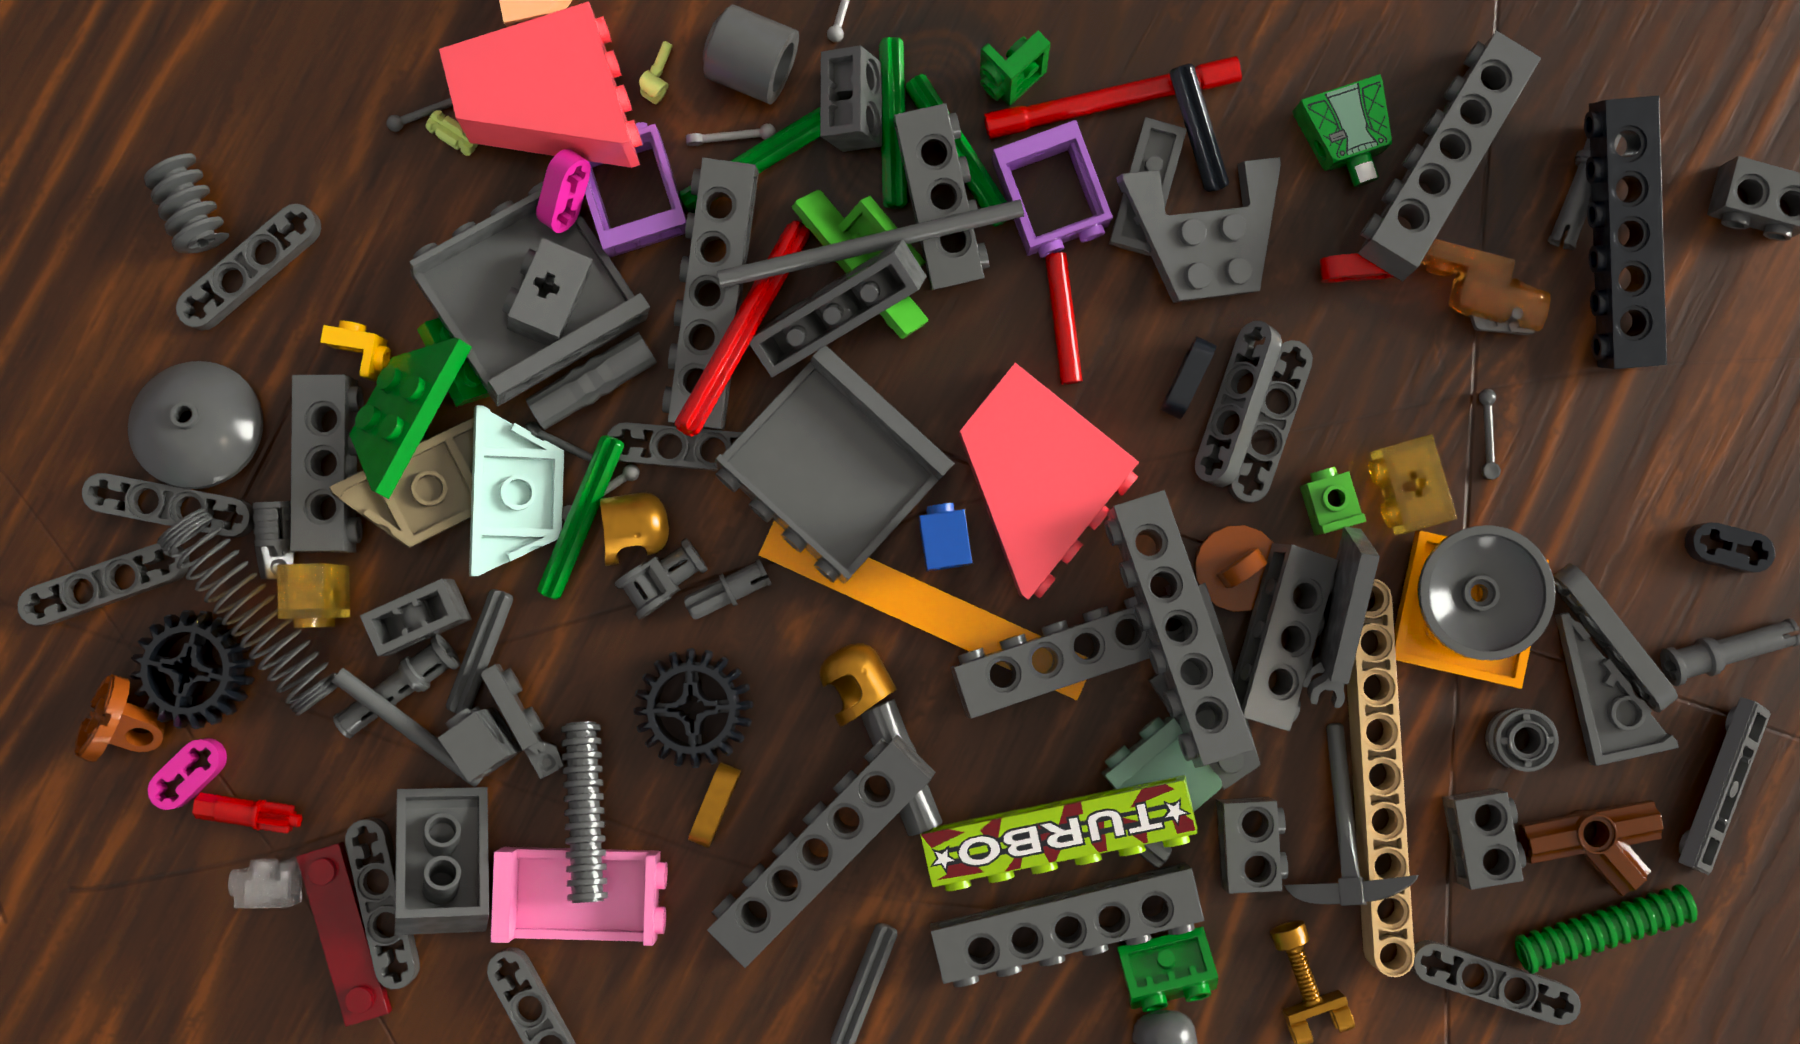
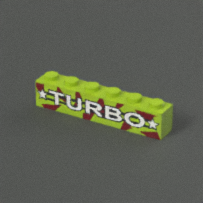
M1181 775L944 824L923 832L921 839L932 887L944 885L946 891H956L970 887L971 880L987 876L989 883H995L1014 878V871L1031 868L1032 874H1040L1056 870L1058 868L1057 862L1074 859L1076 865L1094 863L1102 860L1101 853L1118 850L1119 856H1130L1146 851L1145 844L1162 841L1164 847L1183 845L1190 842V835L1197 834V825L1186 777Z

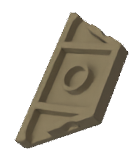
M474 418L419 443L389 499L371 490L364 470L330 486V492L407 548H411L470 519Z

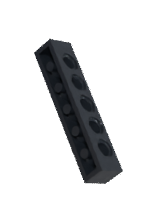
M1659 95L1610 99L1590 103L1589 112L1586 113L1584 119V131L1586 137L1590 139V157L1587 159L1585 171L1587 181L1591 184L1592 201L1587 208L1588 224L1593 228V246L1589 250L1588 258L1590 269L1594 272L1595 290L1592 291L1590 296L1591 312L1596 316V334L1593 336L1591 344L1592 354L1597 360V366L1601 368L1623 369L1667 365ZM1619 134L1625 138L1627 143L1623 156H1620L1614 147L1615 139ZM1620 179H1623L1628 186V194L1623 201L1616 194V185ZM1623 223L1629 229V239L1624 246L1617 237L1618 229ZM1624 268H1627L1631 275V281L1624 290L1619 284V275ZM1628 312L1632 317V326L1627 333H1624L1620 327V320Z

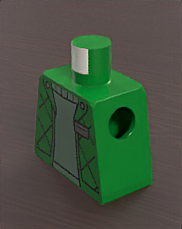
M1381 74L1302 99L1292 112L1321 167L1325 171H1331L1347 165L1354 187H1360L1379 179L1373 157L1383 153L1392 144Z

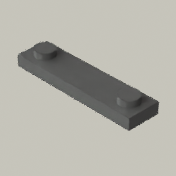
M1740 697L1737 707H1733L1728 713L1725 722L1727 733L1691 829L1683 834L1679 843V853L1681 855L1678 862L1707 875L1713 870L1771 715L1768 709L1756 701Z

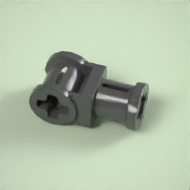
M685 538L681 541V547L662 560L654 557L650 561L644 562L627 572L614 584L617 589L625 591L636 607L637 612L635 615L640 620L663 606L674 594L681 590L678 586L698 571L705 573L708 567L695 547ZM687 560L686 563H684L683 565H681L679 568H677L676 570H674V571L672 572V570H673L675 567H677L678 565H680L681 563H683L684 561Z

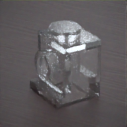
M293 857L279 863V866L278 859H255L250 861V866L247 868L233 869L229 875L228 889L229 894L234 896V908H289L302 902V875L297 858Z

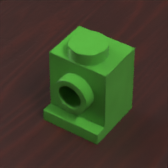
M1335 466L1310 474L1311 483L1300 486L1315 536L1343 529L1344 526L1350 527L1367 522L1365 514L1361 512L1349 471L1338 474ZM1332 490L1337 491L1341 502L1337 507L1332 506L1328 502V494Z

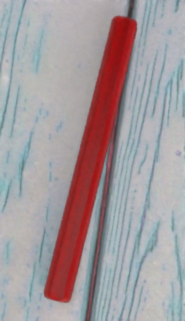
M798 220L787 224L768 259L802 251L810 237V230ZM789 273L756 280L753 283L675 420L676 429L683 432L686 436L693 437L700 433Z

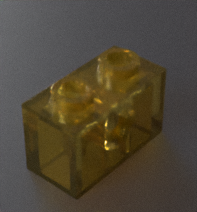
M1432 434L1370 452L1372 461H1369V472L1373 483L1381 487L1385 503L1381 504L1382 516L1387 527L1393 528L1395 535L1410 533L1458 519ZM1414 481L1416 489L1404 492L1402 484Z
M326 563L277 565L278 619H294V628L336 627L335 618H350V578L348 565Z

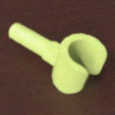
M663 41L650 71H645L639 80L641 95L653 104H658L662 100L669 86L667 82L659 78L673 47L672 44Z

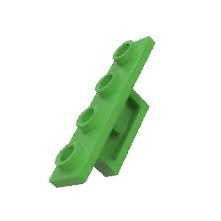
M816 190L796 200L792 205V209L802 220L804 226L814 234L823 246L897 229L895 224L871 196L860 200L845 218L821 190ZM907 244L920 267H922L926 261L911 244ZM882 251L836 261V263L847 273ZM910 296L880 313L886 324L902 339L928 322L926 315Z

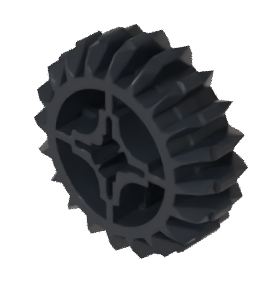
M183 610L180 618L176 614L166 615L164 617V626L161 624L151 625L149 630L153 638L142 637L137 641L145 650V653L134 654L131 657L135 663L141 664V671L132 672L130 677L134 680H142L143 686L137 688L134 694L138 697L149 696L143 709L148 711L159 709L157 720L160 722H169L173 719L175 728H185L190 723L193 729L204 728L206 721L211 725L219 724L222 722V713L233 715L237 711L233 700L240 702L248 698L246 692L240 687L241 685L253 684L255 681L250 675H244L245 668L253 667L256 662L254 659L243 658L242 653L247 652L251 646L241 648L240 643H236L240 636H231L233 628L227 630L228 625L222 624L224 617H217L213 620V614L210 611H200L196 615L193 610ZM191 634L189 643H184L183 649L177 657H167L170 649L179 639ZM213 645L220 654L222 666L218 665L213 659ZM191 663V665L195 668H198L199 671L207 672L209 674H200L195 676V673L189 671V668L180 667L178 665ZM165 673L168 674L173 680V692L170 690L167 684ZM208 682H220L216 692L207 701L196 705L197 696L203 694L204 687Z
M687 649L686 663H682L681 657L677 652H672L669 654V660L672 665L670 669L663 661L657 660L654 663V667L660 674V677L657 678L652 674L645 673L642 680L652 687L651 690L638 689L635 692L637 698L647 700V706L635 707L633 709L634 715L647 714L648 722L639 724L636 727L637 731L641 733L652 729L655 735L647 739L645 745L651 748L661 741L664 746L658 754L660 759L664 760L672 750L676 751L674 758L675 766H682L686 754H690L692 767L699 768L702 762V753H705L711 765L718 762V755L715 748L718 747L726 756L731 755L733 748L727 739L731 738L738 743H742L745 739V736L735 729L736 725L749 727L752 723V719L740 716V710L752 709L754 707L753 701H740L739 694L749 691L750 686L746 683L735 687L732 682L740 677L742 671L736 668L726 675L723 672L729 662V659L726 657L719 659L716 666L711 665L713 651L705 650L701 662H697L695 649ZM685 672L686 683H683V694L680 699L674 702L659 703L661 694L668 682L678 674ZM699 672L713 677L723 687L728 699H712L706 696L703 692L701 681H699ZM691 695L699 698L697 703L702 701L704 706L716 707L708 708L697 714L696 721L689 718L690 713L686 715L684 710L672 709L690 702ZM729 713L722 732L712 741L702 743V733L704 732L706 718L713 714ZM660 716L675 717L681 720L685 726L688 743L672 736L663 725Z

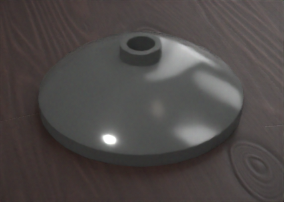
M191 361L177 364L154 376L145 384L135 398L128 420L130 446L140 465L159 481L182 489L209 488L234 477L253 458L263 433V411L253 388L235 371L226 366L206 361ZM185 411H192L191 419L188 422L180 423L181 415Z
M1492 525L1474 526L1449 535L1432 550L1423 565L1419 577L1418 600L1421 614L1427 627L1445 647L1471 659L1500 660L1526 650L1543 634L1554 610L1555 582L1546 558L1526 537L1504 527ZM1475 585L1480 586L1483 590V596L1478 602L1471 597V589Z

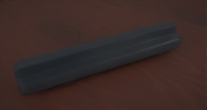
M1187 63L1173 68L1170 71V77L1204 189L1207 192H1214L1228 186L1229 180L1195 67L1192 63Z

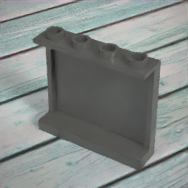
M543 182L534 186L528 192L529 196L515 204L513 201H506L500 204L490 213L491 217L478 224L472 221L460 226L453 232V238L442 244L430 243L423 246L413 255L414 259L409 261L411 277L452 338H459L472 346L466 360L497 407L646 321L650 310L649 304L641 293L636 296L633 294L580 213L575 223L562 233L554 232L537 219L536 209ZM542 238L593 259L589 277L562 338L549 346L508 330V314L502 312L511 288L514 287L519 290L526 276L520 273V269L528 250L537 251ZM545 286L542 292H538V296L545 299L548 293H552L553 289Z
M824 346L812 356L807 366L724 454H719L715 459L714 466L719 469L715 474L716 477L734 493L740 489L752 500L748 505L754 513L767 523L773 519L785 530L781 536L790 546L800 553L805 548L818 560L814 566L824 577L833 583L838 578L844 584L955 463L831 349Z

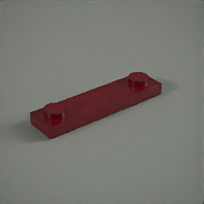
M336 843L296 856L345 1026L389 1014L392 1011L386 987L378 981L375 975L354 879L344 843Z

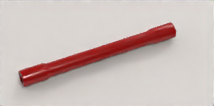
M1237 56L1199 64L1195 67L1201 90L1234 84L1242 80L1241 66ZM1169 73L1034 105L1015 106L985 113L984 123L988 139H994L1024 132L1036 126L1176 94Z

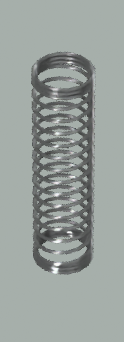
M201 508L188 514L168 528L158 538L157 543L160 544V547H163L164 551H168V557L181 556L176 566L178 569L191 567L186 574L187 580L200 578L195 586L196 591L200 592L210 589L204 597V602L210 603L219 600L213 609L214 614H221L230 610L224 616L222 624L230 625L238 622L231 631V636L236 637L249 632L240 643L241 648L258 643L250 652V659H256L269 653L260 662L258 669L265 670L278 664L269 673L267 681H275L290 673L277 686L276 692H284L299 684L287 696L285 703L290 704L289 708L292 709V712H295L296 716L301 715L338 687L331 682L337 673L330 674L313 687L292 698L301 688L328 666V662H324L301 678L283 687L295 674L317 657L319 651H315L297 664L275 675L289 660L310 644L311 640H306L278 659L264 665L276 652L301 633L302 629H297L269 648L255 654L270 638L288 625L293 618L289 617L275 628L246 643L257 630L280 613L284 606H280L258 622L236 632L251 616L275 599V595L269 596L249 611L227 621L238 608L263 590L266 584H261L248 595L218 610L233 593L254 579L257 573L250 574L229 590L208 599L221 584L248 565V561H244L220 579L200 587L215 570L239 554V550L231 552L209 569L190 576L203 561L228 545L230 539L223 540L200 558L181 565L189 554L219 534L222 529L217 527L194 545L172 554L175 548L193 538L209 525L213 518L206 508Z

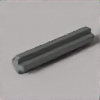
M491 589L488 593L446 703V708L451 712L458 714L466 708L471 710L483 681L481 677L482 671L488 668L513 602V596L507 592Z
M877 923L875 925L833 1031L831 1044H855L897 938V930L892 926L884 923Z

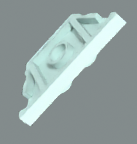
M482 405L474 407L469 576L484 574L491 569L556 541L562 530L564 450L546 440L542 441L533 436L530 431L516 423L512 424Z

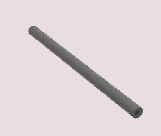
M1014 200L717 271L722 289L882 251L902 239L906 244H911L1024 217V210L1021 200Z

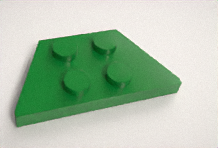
M451 338L394 356L380 372L377 378V385L366 405L357 413L355 425L349 434L372 491L387 499L390 498L472 346L459 338Z

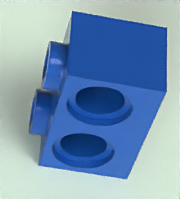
M954 503L928 506L926 509L927 515L919 516L926 572L971 565L972 556L965 510H954Z

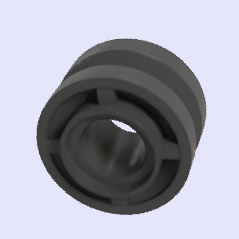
M1508 708L1500 711L1489 722L1485 734L1487 749L1496 762L1507 768L1524 772L1537 771L1547 766L1556 755L1559 744L1558 733L1553 722L1539 711L1524 708ZM1524 728L1528 732L1529 742L1523 750L1519 751L1515 746L1514 737L1518 730Z

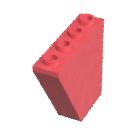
M589 1L439 49L455 116L470 143L555 156L564 149H571L590 162L629 168L640 165L635 148L643 145L634 119L627 121L625 112L632 110L631 103L624 84L616 85L615 78L622 76L615 52L614 50L607 52L605 47L606 43L612 42L604 16L595 18Z
M1014 363L959 432V438L1018 594L1025 600H1029L1033 594L1040 599L1056 578L1050 573L1059 561L1062 560L1068 564L1083 546V543L1078 538L1088 526L1095 530L1106 518L1110 509L1105 504L1116 492L1122 497L1135 482L1138 476L1132 471L1139 461L1017 363Z

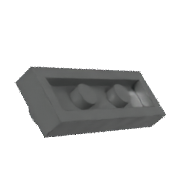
M1145 117L1129 173L1160 170L1164 206H1166L1187 129ZM1123 192L1108 245L1151 256L1149 253L1152 251L1141 225H1136L1133 218L1136 214L1126 193Z

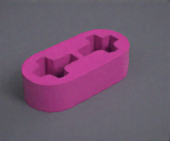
M564 149L559 151L550 161L536 209L537 219L556 233L568 230L577 220L590 177V163L573 150Z
M211 738L193 740L186 744L150 780L147 791L152 804L159 809L170 810L183 807L189 803L225 767L227 754L224 746L216 739ZM209 750L211 754L207 760L211 766H201L192 771L191 767L200 758L196 751ZM183 777L185 780L175 789L179 797L166 798L164 793L168 787L164 782L176 781Z

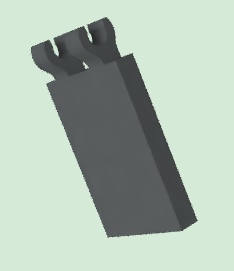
M1343 527L1336 557L1339 561L1335 571L1334 587L1328 596L1324 610V628L1317 637L1315 645L1317 655L1313 659L1312 670L1303 684L1304 687L1308 688L1307 693L1312 704L1317 705L1319 695L1324 690L1333 691L1331 701L1335 708H1340L1345 700L1344 685L1349 684L1380 558L1362 529ZM1317 673H1323L1321 676L1311 681L1313 675Z

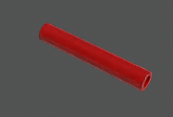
M1051 253L1045 257L1061 385L1083 382L1067 253Z

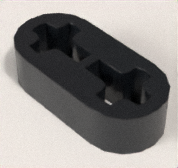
M1198 336L1195 337L1160 410L1181 420L1216 350V345Z
M1709 522L1693 526L1685 536L1684 546L1687 553L1693 559L1726 569L1745 573L1761 572L1768 569L1775 559L1773 543L1768 537L1760 533ZM1710 534L1711 540L1724 543L1723 548L1707 550V546L1700 543V538ZM1752 546V550L1759 552V557L1757 560H1750L1749 556L1737 553L1736 548Z

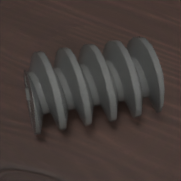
M192 153L167 158L154 165L144 176L146 187L152 190L151 199L159 206V217L167 221L164 225L165 231L169 236L173 237L171 240L173 249L178 253L185 254L208 251L219 246L229 238V233L214 232V230L224 224L223 218L219 216L208 218L207 216L217 209L216 202H201L200 200L210 193V188L207 185L194 186V183L203 178V172L199 169L187 170L197 160L196 156Z

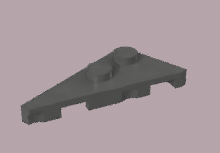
M1568 612L1555 614L1589 764L1599 766L1679 748L1677 740L1673 735L1667 734L1651 715L1653 711L1644 700L1639 699L1634 694L1632 685L1609 658H1605L1589 639L1591 635L1582 624L1576 622Z

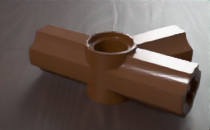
M1645 800L1593 811L1576 810L1567 816L1520 824L1517 836L1523 846L1527 863L1533 864L1583 854L1618 895L1624 896L1628 892L1637 890L1647 881V876L1651 872L1629 845L1662 839L1661 834L1664 827L1661 814L1657 810L1654 801ZM1593 821L1596 825V834L1591 841L1586 842L1583 837V831L1585 826Z

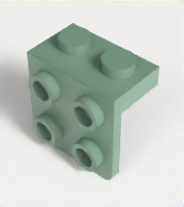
M1158 716L1149 722L1138 733L1142 738L1130 749L1123 745L1113 752L1104 761L1108 767L1101 772L1114 789L1185 775L1193 812L1222 787L1221 779L1209 765L1195 768L1192 760L1186 761L1178 741V735L1183 734L1180 724L1172 717H1167L1162 721Z

